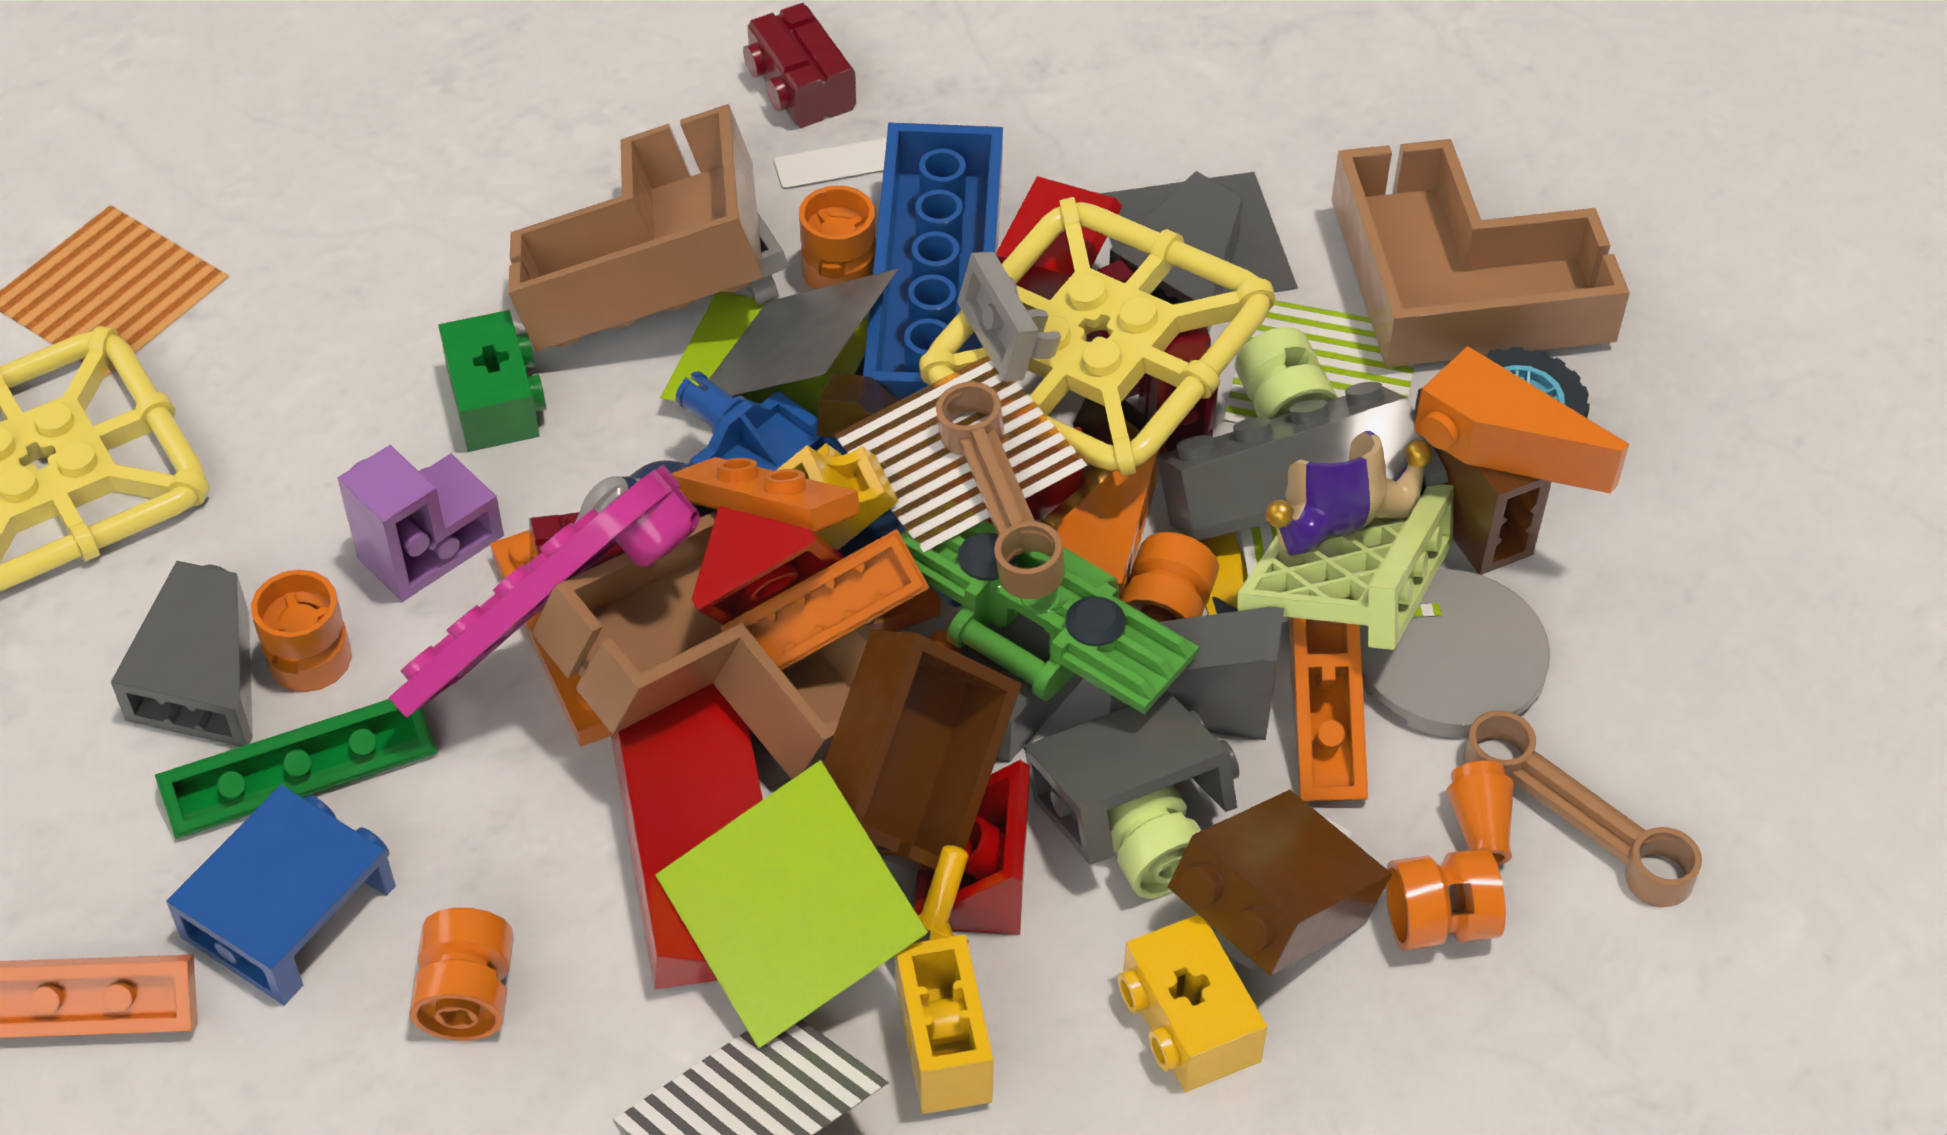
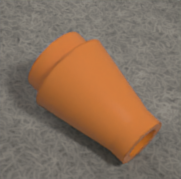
M1474 761L1455 768L1451 773L1452 783L1447 787L1446 793L1468 849L1487 848L1492 852L1497 865L1508 862L1512 858L1510 834L1514 781L1506 776L1505 767L1495 761Z

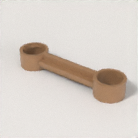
M963 382L951 386L940 395L936 403L940 438L943 445L949 451L965 456L998 534L994 552L999 582L1006 592L1018 598L1037 599L1047 596L1060 586L1065 576L1062 541L1059 534L1052 527L1036 522L1032 516L1001 443L1004 435V424L1000 398L993 388L979 382ZM971 412L983 413L989 416L984 421L975 425L963 426L952 423L956 417ZM1026 552H1041L1051 557L1043 565L1030 569L1018 568L1009 564L1014 557Z
M1498 710L1484 713L1475 719L1470 727L1465 747V764L1474 761H1495L1501 763L1505 767L1506 776L1514 781V785L1519 786L1627 865L1625 870L1627 885L1632 893L1643 902L1658 907H1671L1684 902L1690 896L1702 865V856L1697 844L1688 835L1668 827H1656L1645 830L1537 753L1535 751V732L1531 725L1521 716L1512 712ZM1487 739H1501L1514 745L1520 751L1521 756L1510 760L1497 759L1486 754L1478 743ZM1650 855L1668 857L1682 867L1686 876L1678 879L1658 877L1645 868L1641 859Z

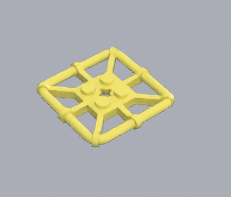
M1074 197L1059 200L1060 207L1054 208L1045 215L1002 263L1008 276L1013 278L1015 284H1017L1053 241L1066 230L1075 269L1072 276L1051 300L1016 285L1018 297L1026 310L1039 309L1047 312L1048 319L1044 332H1059L1061 339L1054 357L1050 359L1030 358L1027 370L1044 379L1031 393L1030 397L1033 401L1004 416L1003 423L1006 424L1039 407L1044 414L1009 433L1019 436L1050 420L1054 427L1034 438L1044 441L1060 432L1065 440L1053 447L1062 450L1071 445L1076 451L1072 456L1078 459L1082 458L1084 462L1098 468L1119 471L1121 477L1136 474L1135 467L1144 464L1160 449L1201 398H1209L1219 387V375L1264 322L1269 310L1275 305V293L1271 282L1261 279L1246 269L1185 244L1184 238L1180 234L1168 229L1159 233L1097 205L1084 202L1075 203ZM1081 227L1094 230L1147 253L1149 256L1126 283L1118 281L1090 268ZM1174 266L1234 291L1176 305L1150 295ZM962 310L933 341L927 353L919 360L922 380L935 388L991 360L984 347L956 353L974 333ZM1230 322L1200 360H1191L1188 363L1164 352L1180 332ZM1106 330L1110 335L1107 339L1096 337L1092 342L1086 341V335L1093 331ZM993 368L978 377L996 374L998 371L996 368ZM1147 373L1177 387L1140 433L1130 442L1121 402L1144 374ZM1071 390L1105 406L1113 445L1095 439L1048 415L1066 393ZM1009 397L1000 400L1001 408L1015 400Z
M97 326L93 331L75 335L0 366V411L5 418L4 421L0 422V562L18 532L59 515L69 533L65 537L0 564V592L80 557L85 562L100 556L99 549L173 518L192 506H199L204 502L210 491V485L206 480L202 464L174 419L175 407L166 394L157 391L133 349L122 337H119L116 329ZM85 358L63 397L22 413L9 390L10 388ZM113 363L137 405L135 409L93 426L85 411L108 368ZM154 432L177 472L175 475L117 465L112 460L108 450ZM40 458H48L49 463L48 466L37 469L34 464H30ZM112 492L151 498V500L90 526L86 525L76 509Z

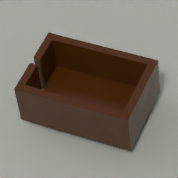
M871 630L824 766L882 859L908 870L934 874L944 846L953 845L964 850L966 849L1022 683L918 633Z

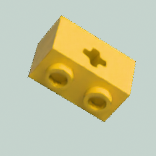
M1197 914L1126 942L1123 972L1118 974V985L1121 995L1128 1009L1133 1014L1141 1011L1151 1030L1149 1031V1042L1156 1061L1163 1071L1173 1070L1185 1093L1262 1062L1268 1026L1207 921Z
M966 934L911 944L895 955L896 992L921 1114L993 1102L994 1059Z

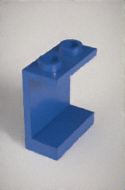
M280 785L166 900V903L181 939L285 1006L303 987L294 959L298 951L363 882L386 896L396 885L388 860L389 850L376 834L363 827H359L355 831L339 821L333 811L317 797L307 795L305 798H302L283 785Z

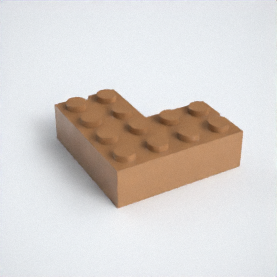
M729 104L680 120L681 128L700 171L699 174L691 176L671 126L668 123L620 139L622 196L510 232L509 259L512 264L509 265L508 294L536 351L551 346H569L579 341L585 335L610 327L614 329L625 328L635 323L641 317L666 309L672 311L688 307L697 299L722 291L736 292L746 288L753 281L763 278L753 164Z
M1451 139L1400 144L1393 192L1385 195L1392 156L1389 145L1338 150L1331 201L1386 368L1450 361L1467 346L1482 355L1489 354L1490 350L1498 348L1509 350L1511 347H1523V350L1534 351L1535 349L1548 350L1617 342L1630 292L1615 255L1609 254L1611 245L1596 208L1481 220Z
M718 510L701 517L695 531L653 565L645 568L636 566L628 555L623 553L554 586L531 633L567 678L577 673L580 675L581 679L576 690L612 735L713 683L791 779H794L819 760L824 764L871 631L864 625L783 671L780 670L742 623L722 632L720 627L723 624L699 612L691 599Z

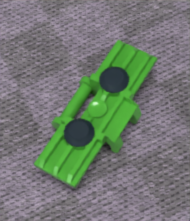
M953 500L921 515L901 534L927 584L964 606L949 625L946 635L947 641L958 648L967 645L1032 685V693L1044 701L1052 698L1077 674L1108 694L1145 714L1199 653L1198 645L1120 600L1117 578L1063 546L1064 579L1054 592L1037 599L1015 597L1006 592L1001 586L994 552L998 534L994 525L987 520H983L923 552L920 548L921 543L975 515L970 510H966L929 531L912 538L908 532L909 530L957 506L958 503ZM1026 552L1014 557L1009 564L1018 568L1030 569L1043 565L1051 557L1041 552ZM1019 614H1022L1050 633V659L1047 663L991 630L987 625L994 624L999 628L1003 626L1007 628Z

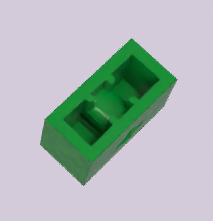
M510 310L438 324L446 367L467 451L471 452L540 437L536 412L547 410L543 387L539 374L527 376L526 368L535 367L530 339L527 332L516 333Z

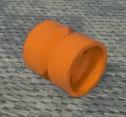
M844 185L820 188L806 196L799 207L802 276L807 285L815 290L873 275L876 250L875 206L869 196L858 189Z
M1160 532L1150 535L1140 545L1131 569V582L1124 588L1120 600L1157 622L1202 616L1205 609L1204 606L1210 599L1218 576L1219 564L1216 556L1206 545L1190 536L1176 532Z
M300 569L281 572L267 579L254 594L251 602V612L258 638L262 643V651L268 671L273 679L288 690L300 692L320 690L337 682L347 671L352 653L334 586L328 578L317 572Z
M1487 848L1450 852L1445 855L1440 865L1429 855L1391 860L1388 863L1387 870L1392 873L1385 887L1388 913L1394 937L1403 951L1441 946L1445 943L1448 934H1453L1461 943L1495 939L1503 935L1506 921L1505 894L1497 862L1492 852ZM1447 885L1450 886V896H1449V891H1448V886H1447Z
M464 907L439 910L426 917L421 929L417 956L419 970L414 978L409 1011L412 1023L420 1030L435 1037L462 1041L487 1038L499 1031L504 1021L508 989L500 981L505 979L510 970L514 940L512 927L503 918L489 911Z

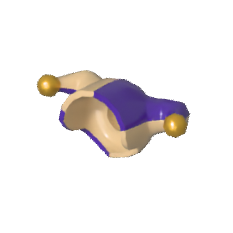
M1371 430L1358 434L1351 441L1349 461L1313 463L1300 459L1290 464L1288 468V486L1285 493L1286 501H1273L1268 505L1265 515L1266 520L1276 527L1280 548L1290 556L1306 554L1317 548L1331 536H1342L1357 532L1374 518H1403L1410 516L1420 498L1424 467L1433 458L1431 446L1423 440L1411 441L1405 448L1407 464L1402 472L1393 480L1386 477L1385 457L1380 436Z

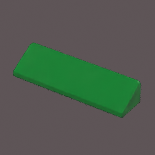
M390 699L155 774V778L175 839H179L251 815L280 785L303 798L307 795L322 792L437 754L438 752L423 707L406 718Z

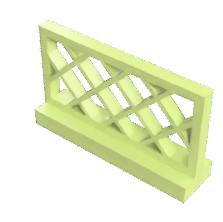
M1438 484L1427 486L1410 516L1403 518H1374L1357 532L1342 536H1331L1317 548L1306 554L1288 555L1280 548L1278 536H1276L1237 593L1238 611L1278 607L1284 608V617L1368 626V647L1395 650L1453 544L1454 485ZM1367 570V571H1365V572H1361V573H1357V574H1352V573H1356V572H1360V571ZM1328 580V581L1321 582V583H1317V584H1311V583H1315V582H1320V581ZM1352 597V598L1355 599V600L1343 599V598Z

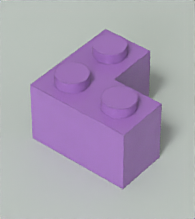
M390 444L371 457L357 462L350 470L337 477L357 558L401 602H404L488 547L490 543L504 536L497 496L452 453L432 466L418 471Z

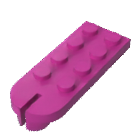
M661 465L635 483L600 513L593 508L574 524L571 522L540 548L542 551L540 555L529 564L521 565L493 589L495 593L480 607L478 605L473 607L446 630L448 635L434 647L431 645L402 668L400 672L408 681L396 690L389 699L406 718L461 680L544 608L555 585L585 572L616 544L639 567L645 568L653 565L659 559L666 556L693 533L700 522L699 512L680 491L681 484L664 465Z

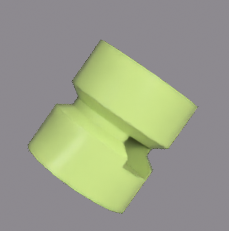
M1281 327L1263 332L1247 342L1237 354L1234 364L1236 373L1249 399L1253 401L1258 417L1273 419L1290 413L1289 408L1292 405L1305 400L1320 399L1329 401L1338 398L1326 373L1320 369L1318 358L1310 342L1299 329Z
M1174 784L1107 810L1114 852L1118 853L1117 862L1135 893L1142 898H1160L1173 893L1167 886L1192 835L1202 831L1196 820L1185 818L1187 805Z

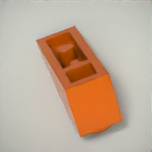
M1469 346L1462 350L1422 388L1414 426V432L1425 438L1432 446L1446 451L1465 464L1609 494L1618 486L1629 443Z
M1160 449L1144 464L1135 467L1136 474L1121 477L1119 471H1113L1060 520L1057 529L1064 548L1117 578L1119 599L1124 588L1130 583L1131 569L1141 543L1157 483L1158 462L1156 456L1159 455Z
M1288 617L1291 686L1300 798L1305 802L1368 800L1360 625Z

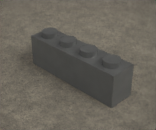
M1379 382L1354 384L1345 390L1346 395L1329 401L1312 399L1298 402L1289 408L1290 413L1273 419L1255 417L1242 420L1233 426L1234 431L1214 438L1207 435L1189 437L1178 442L1176 450L1156 456L1170 525L1197 541L1270 524L1265 517L1266 509L1275 500L1286 501L1285 493L1288 486V468L1290 464L1300 459L1313 463L1349 461L1351 441L1358 434L1367 430H1371L1380 436L1383 444L1387 478L1395 479L1407 464L1405 448L1411 441L1415 440L1426 441L1433 451V458L1424 467L1423 484L1426 487L1448 482L1447 470L1434 446L1414 432L1417 414L1409 399L1382 386Z

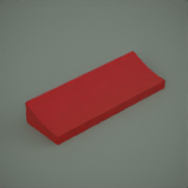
M712 683L613 735L610 732L654 989L718 981L661 886L656 874L763 800L749 728Z

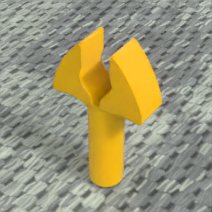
M947 845L942 848L922 913L918 915L928 933L929 931L931 933L930 940L954 936L948 921L969 857L964 849L957 846Z

